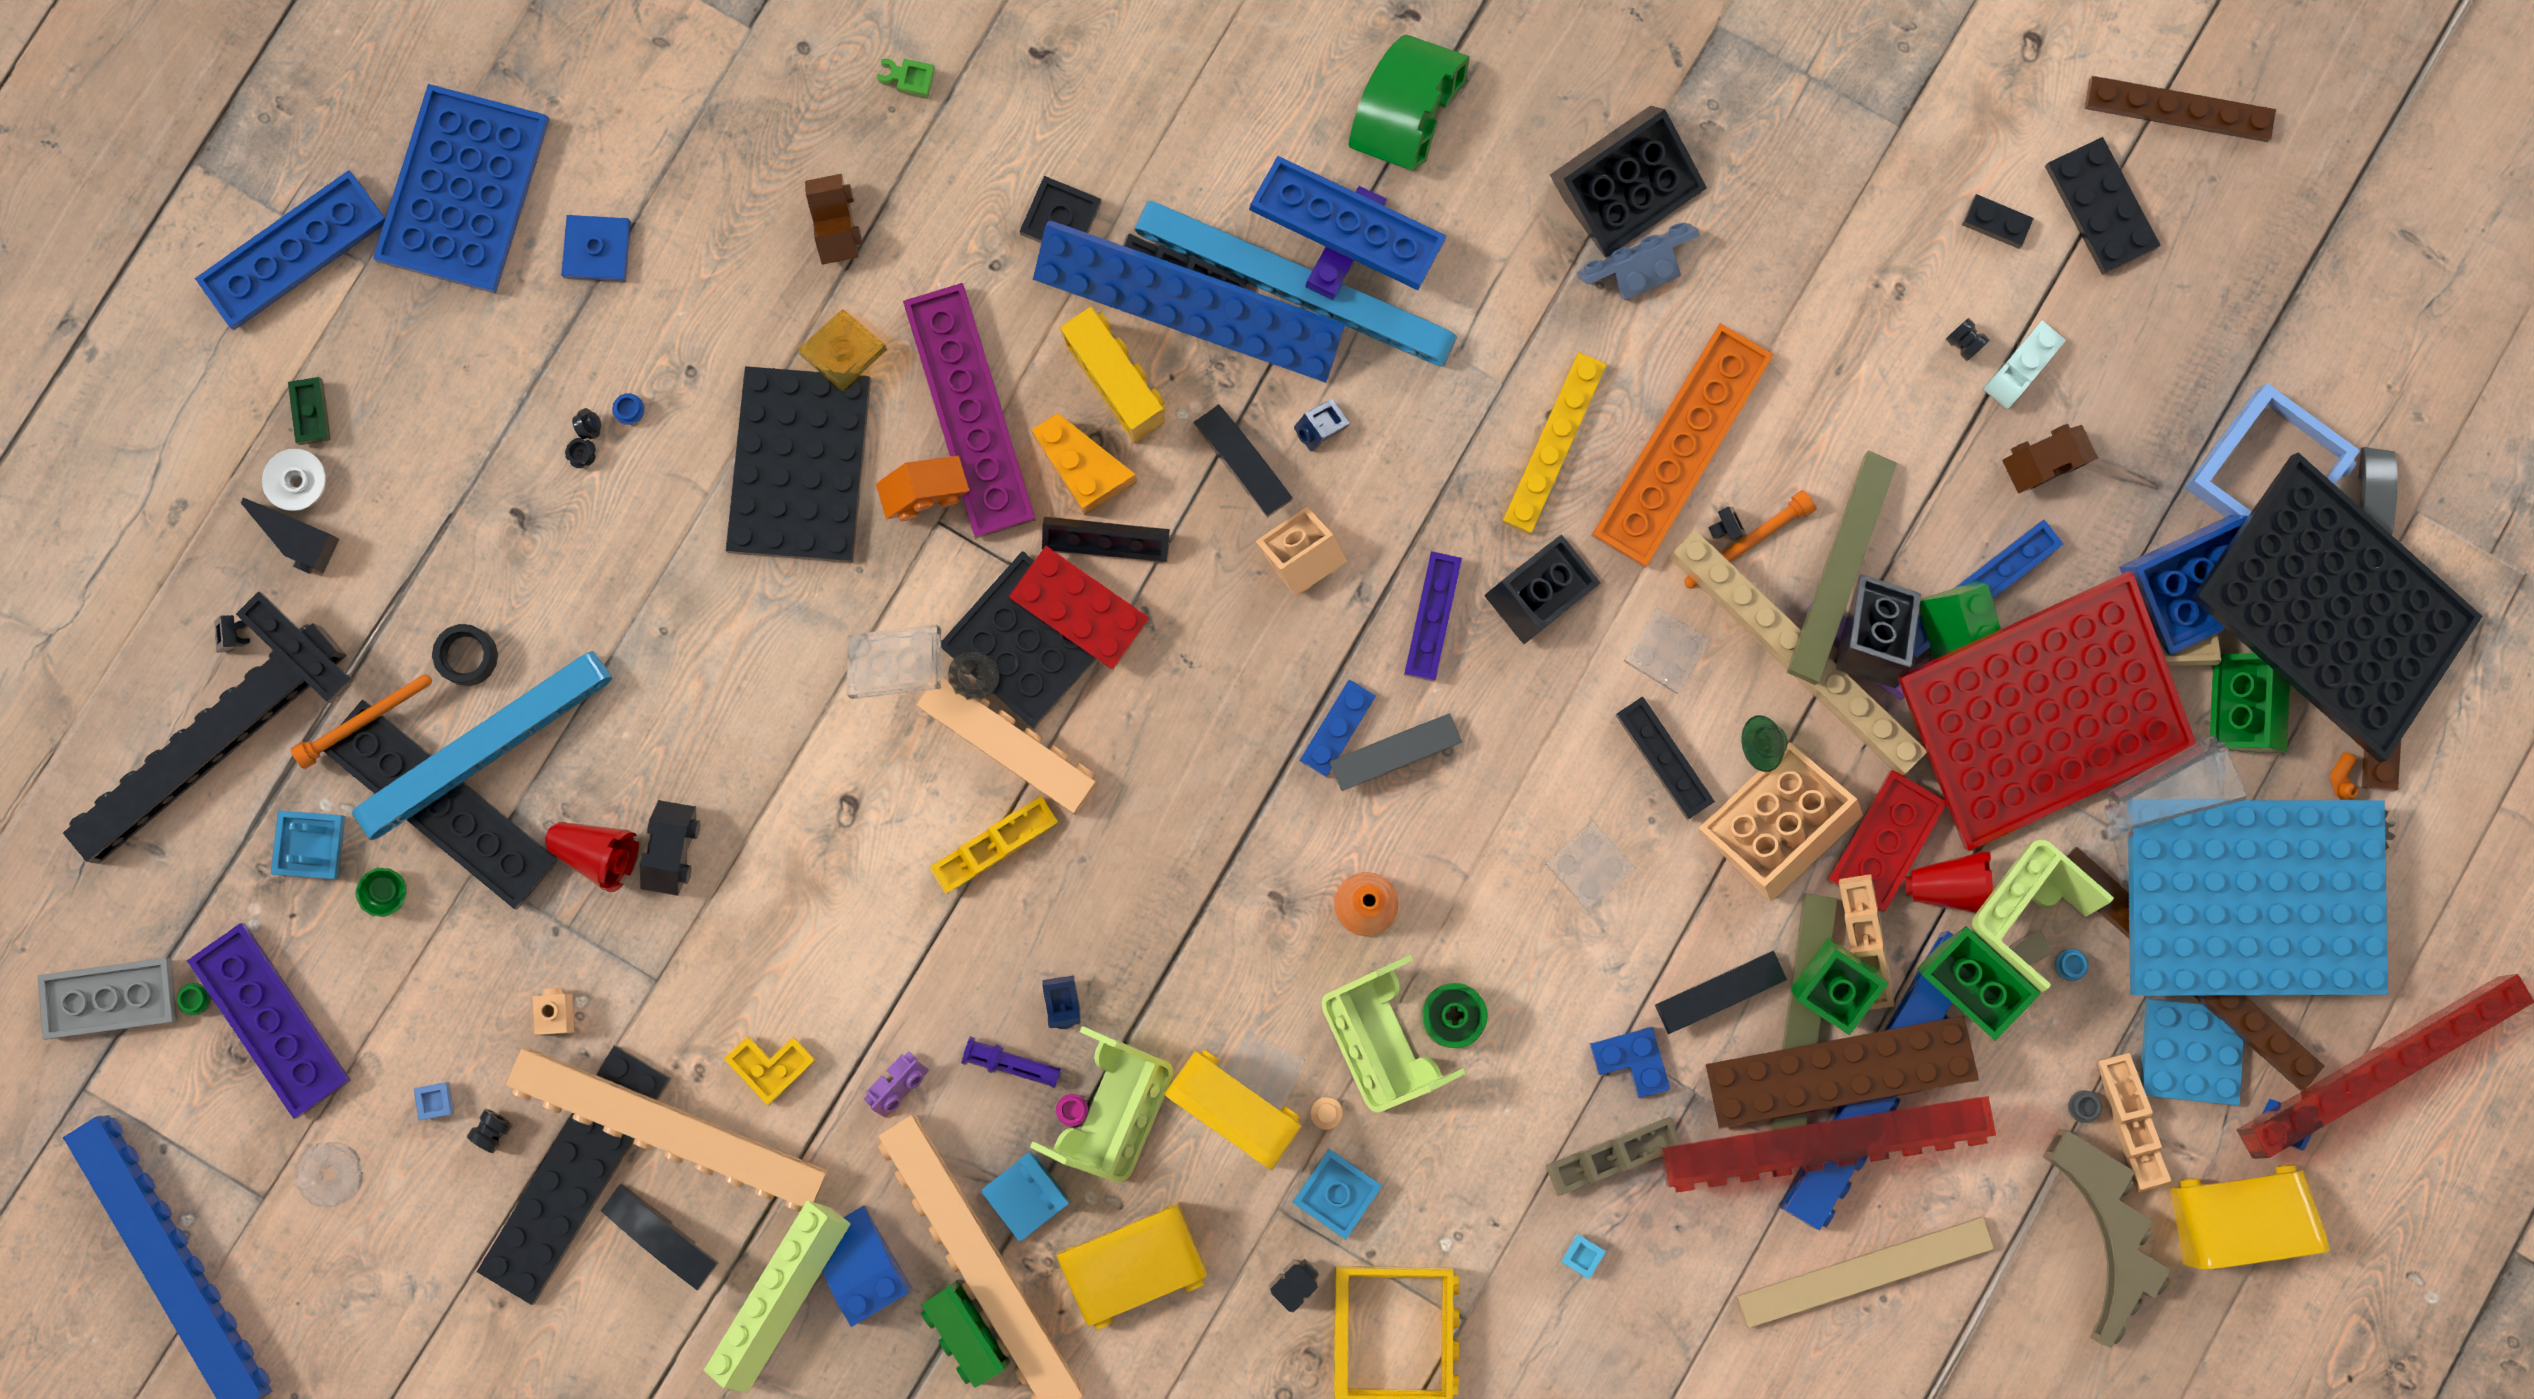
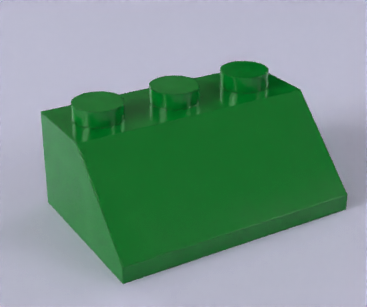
M1974 581L1920 599L1919 613L1927 641L1929 640L1931 646L1929 648L1933 660L2001 629L1988 584Z
M2255 653L2221 654L2220 663L2213 665L2210 749L2251 753H2287L2290 684Z
M1967 926L1941 943L1917 968L1921 975L1994 1041L2041 994Z
M958 1280L921 1304L924 1309L921 1312L924 1321L931 1329L936 1327L942 1337L938 1341L947 1356L953 1354L960 1366L956 1369L965 1384L971 1382L973 1387L976 1388L1005 1370L1009 1365V1359L1001 1351L993 1334L984 1323Z

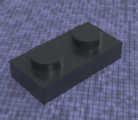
M1976 194L1971 201L1962 225L2020 249L2034 218Z

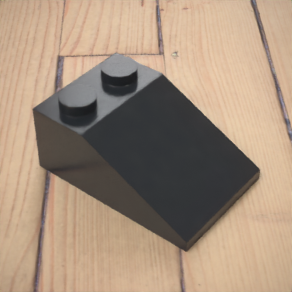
M1561 534L1500 581L1484 596L1524 645L1601 582Z
M1860 574L1840 640L1836 669L1897 688L1900 684L1898 677L1905 676L1912 665L1921 593Z

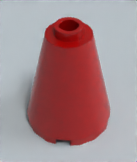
M558 822L551 826L545 835V843L550 853L607 892H615L624 885L620 880L624 874L631 875L639 853V842L634 840V837L637 836L636 833L625 829Z
M1979 852L1912 869V876H1905L1906 895H1913V902L1976 914L1993 892L1992 870H1990L1989 862L1991 861L1990 852Z

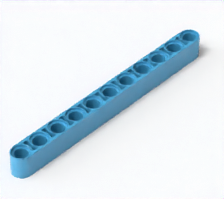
M1147 201L1134 228L1137 234L1152 242L1161 244L1187 257L1195 256L1247 280L1248 284L1321 316L1344 323L1345 326L1431 364L1445 366L1457 339L1454 333L1344 284L1341 285L1334 300L1328 299L1305 287L1312 270L1159 203Z

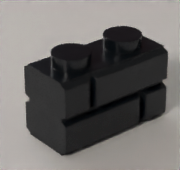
M1293 1259L1283 1269L1284 1274L1280 1273L1270 1283L1271 1294L1289 1312L1294 1313L1304 1303L1303 1298H1308L1318 1288L1316 1280L1319 1276L1318 1271L1306 1259L1302 1262Z

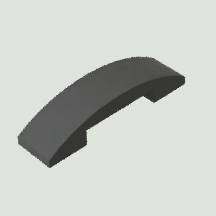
M2362 447L2358 479H2363L2360 507L2392 535L2397 503V462L2395 451Z

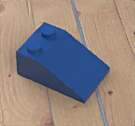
M865 1205L843 1217L850 1223V1226L822 1270L837 1304L851 1327L913 1290Z

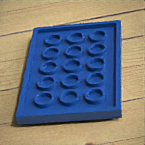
M428 84L373 259L378 263L496 294L550 118L545 114Z

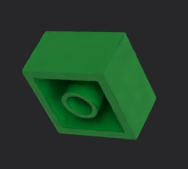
M1828 937L1790 989L1798 1002L1850 1035L1887 987L1888 982L1879 970Z

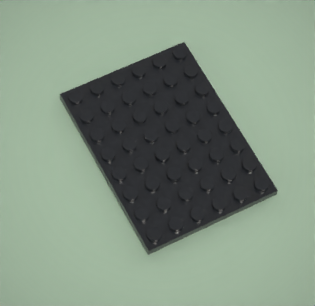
M2299 452L2289 457L2192 596L2193 600L2378 762L2388 760L2483 617Z

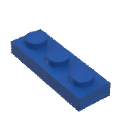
M1348 680L1299 761L1327 778L1332 769L1330 761L1339 758L1376 695Z

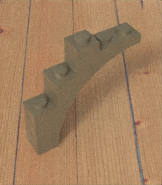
M2058 1129L2043 1158L2061 1170L2079 1189L2094 1213L2102 1234L2107 1260L2106 1293L2101 1315L2090 1338L2101 1345L2111 1348L2113 1344L2119 1343L2126 1331L2124 1325L2129 1316H2133L2140 1308L2142 1303L2141 1295L2144 1294L2145 1296L2155 1298L2157 1294H2162L2168 1286L2169 1278L2167 1276L2171 1270L2137 1249L2139 1245H2144L2150 1237L2151 1229L2149 1227L2153 1220L2119 1200L2121 1196L2125 1197L2131 1190L2134 1183L2132 1177L2135 1171L2070 1131Z

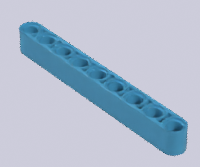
M594 651L585 653L359 804L352 811L353 817L369 840L380 838L605 687L612 680V675Z

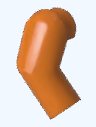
M2343 752L2329 775L2334 794L2341 800H2353L2358 795V787L2351 783L2349 777L2358 759L2347 752Z

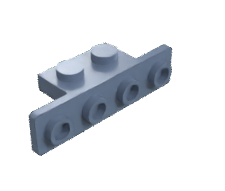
M1689 223L1675 224L1669 228L1668 232L1659 236L1651 235L1645 237L1640 241L1641 244L1632 248L1624 247L1612 253L1611 257L1605 260L1588 262L1584 265V269L1577 272V276L1585 284H1591L1613 274L1621 298L1628 300L1680 277L1681 273L1673 247L1700 236L1699 230Z

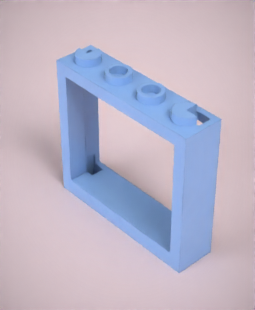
M2266 383L2254 392L2185 485V488L2224 517L2250 515L2251 511L2210 481L2266 405L2339 457L2326 475L2334 484L2338 482L2341 476L2346 477L2357 464L2354 458L2360 450L2270 384Z

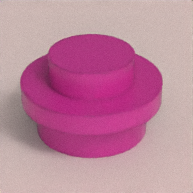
M1077 1094L1063 1096L1056 1106V1115L1059 1121L1066 1126H1077L1083 1123L1088 1115V1105L1085 1099Z

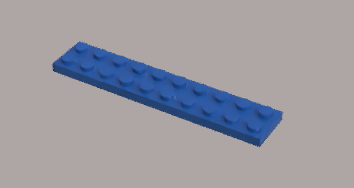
M1051 220L1045 226L1033 280L1319 381L1327 382L1343 334L1344 323Z

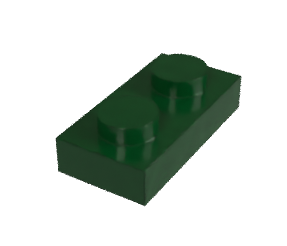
M315 377L288 382L295 443L305 445L330 441L323 379Z

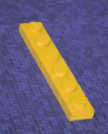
M1577 353L1502 523L1531 535L1607 364L1583 353Z

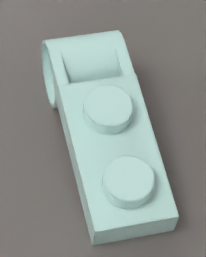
M2041 321L1983 390L2005 409H2009L2066 340L2044 321Z

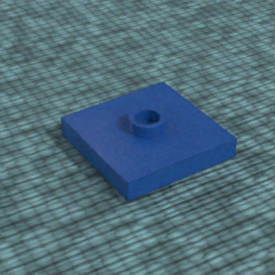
M567 215L561 276L569 279L626 282L631 228L630 219Z

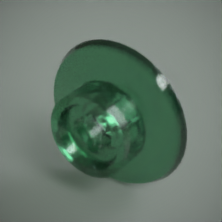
M1762 715L1750 718L1743 727L1741 743L1748 762L1755 769L1762 772H1770L1776 769L1782 762L1788 745L1784 730L1772 719Z

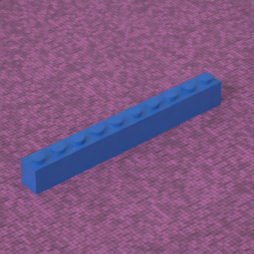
M1949 931L1941 932L1927 957L1941 943L1954 934ZM1918 971L1884 1030L1948 1019L1949 1016L1946 1015V1012L1952 1002ZM1896 1096L1839 1107L1780 1208L1813 1229L1820 1231L1822 1226L1827 1227L1835 1215V1210L1832 1208L1838 1198L1843 1199L1847 1195L1852 1185L1849 1181L1855 1170L1859 1171L1864 1166L1868 1158V1154L1865 1153L1871 1142L1876 1143L1882 1135L1884 1126L1881 1124L1887 1114L1891 1116L1900 1103V1098Z
M110 1115L96 1116L64 1136V1141L216 1399H262L273 1392L269 1386L270 1378L263 1368H259L253 1359L254 1351L251 1345L246 1340H242L238 1334L235 1318L231 1313L225 1312L221 1305L219 1291L213 1284H209L203 1274L205 1269L202 1262L196 1256H192L189 1251L186 1235L181 1229L176 1228L172 1222L170 1208L164 1201L159 1200L154 1191L156 1186L153 1179L147 1173H143L140 1168L137 1152L133 1147L127 1145L121 1135L123 1134V1129L115 1118H111Z

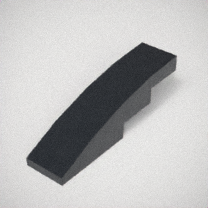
M1132 234L1126 235L1122 245L1244 289L1248 282L1195 256L1187 257L1161 244L1159 246L1153 245Z
M1220 404L1194 421L1195 426L1229 472H1232L1246 493L1253 498L1267 518L1293 500V497Z
M1773 950L1655 1004V1007L1667 1033L1671 1034L1786 981L1787 978Z
M623 1184L618 1186L600 1210L642 1248L697 1291L700 1290L719 1264L717 1260L695 1245L696 1242L672 1225L673 1222Z

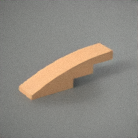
M1872 875L1839 879L1845 911V923L1851 947L1850 952L1879 970L1888 982L1887 987L1869 1010L1895 1007Z
M2130 1053L2098 1061L2106 1098L2128 1167L2135 1171L2132 1178L2137 1192L2169 1185L2172 1181L2160 1153L2162 1145L2151 1119L2153 1111Z

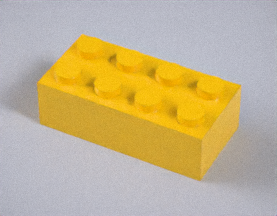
M1090 306L1059 327L1064 344L1134 443L1165 423L1164 412L1166 409L1163 398L1156 388L1152 390L1148 388L1147 376L1137 362L1133 365L1131 364V359L1128 355L1129 350L1120 337L1114 340L1112 337L1113 333L1110 330L1111 325L1101 311L1096 314Z

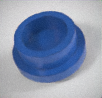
M626 393L616 398L612 411L614 417L620 423L632 425L642 419L645 407L643 401L637 395Z

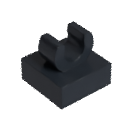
M1730 506L1718 511L1722 521L1708 527L1713 539H1718L1728 534L1730 540L1737 541L1747 536L1734 507Z
M221 615L214 621L217 653L230 652L236 646L241 647L250 643V638L243 639L237 636V629H244L248 626L242 620L234 623V615Z

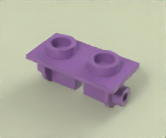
M909 1051L905 1055L901 1054L886 1070L894 1079L889 1082L884 1076H881L866 1091L868 1095L864 1100L871 1106L870 1108L873 1111L886 1117L900 1106L901 1100L911 1089L920 1085L929 1069L919 1063L918 1059Z

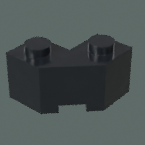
M658 800L648 823L647 833L650 834L647 853H642L640 889L678 896L683 883H689L692 867L687 864V850L692 839H697L700 832V820H696V806Z

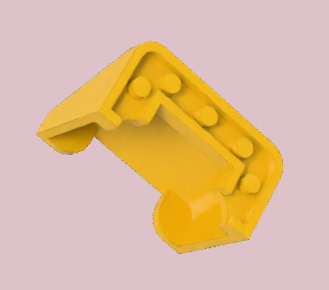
M2295 1164L2275 1166L2276 1172L2270 1173L2269 1176L2214 1184H2201L2200 1178L2180 1180L2181 1186L2170 1187L2183 1264L2197 1269H2218L2329 1252L2328 1237L2304 1170L2296 1169Z
M1180 1202L1165 1207L1163 1210L1158 1211L1157 1214L1152 1213L1147 1217L1104 1235L1087 1240L1080 1246H1071L1056 1254L1087 1326L1094 1325L1096 1330L1114 1323L1113 1316L1183 1287H1185L1186 1292L1205 1285L1203 1279L1208 1276Z

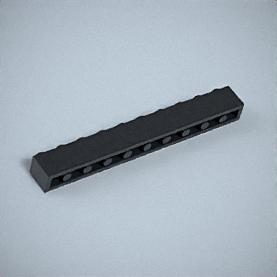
M312 623L300 628L336 664L347 656L323 627ZM272 651L269 654L270 659L262 666L252 668L244 675L245 680L237 687H231L220 695L218 703L212 708H206L195 716L193 724L187 729H181L170 737L168 745L162 750L159 749L149 754L145 758L143 766L137 771L134 770L124 775L120 779L118 787L112 792L109 791L99 796L95 800L93 808L87 813L84 812L74 817L69 823L70 827L63 832L64 836L86 862L100 864L301 695L310 685L281 657Z

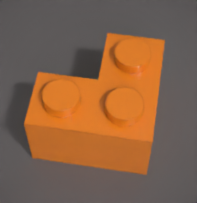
M959 455L906 462L876 483L886 519L899 518L900 521L916 518L918 516L917 512L929 509L933 504L940 503L941 507L953 506L960 502L959 498L969 492Z

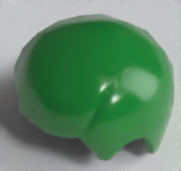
M375 868L365 873L359 880L355 895L363 911L371 916L386 917L394 914L402 907L407 894V885L403 877L391 868Z

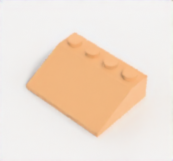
M1789 742L1699 827V830L1752 886L1772 902L1852 827L1863 814L1857 798Z

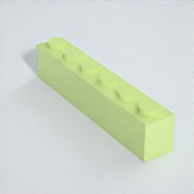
M806 1201L703 1370L721 1387L744 1393L749 1392L849 1228L850 1223L830 1207Z

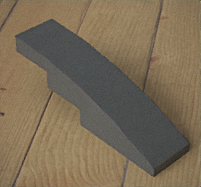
M1449 713L1330 761V765L1341 791H1345L1371 779H1376L1402 767L1414 764L1463 742Z

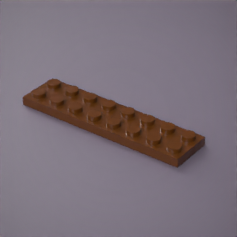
M1965 1016L1706 1064L1719 1129L1979 1081Z

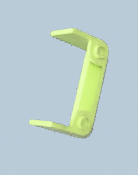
M2036 840L2024 849L1975 914L1972 921L1974 933L2040 993L2047 990L2051 984L2001 941L2032 899L2042 907H2050L2063 897L2086 917L2111 903L2114 899L2060 850L2046 840Z
M1411 955L1325 994L1322 999L1324 1015L1363 1100L1370 1110L1377 1113L1429 1093L1466 1074L1462 1068L1442 1076L1438 1065L1433 1059L1426 1056L1415 1059L1389 1003V1000L1397 997L1400 990L1399 980L1394 969L1412 962Z
M1082 1026L1081 1033L1099 1040L1094 1060L1099 1068L1106 1071L1089 1109L1087 1118L1081 1130L1076 1128L1064 1130L1059 1135L1054 1148L1032 1141L1030 1148L1064 1165L1121 1183L1131 1176L1165 1097L1164 1093L1171 1083L1173 1067L1165 1060Z

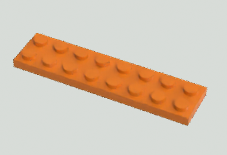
M1719 323L1591 536L1646 568L1774 354Z

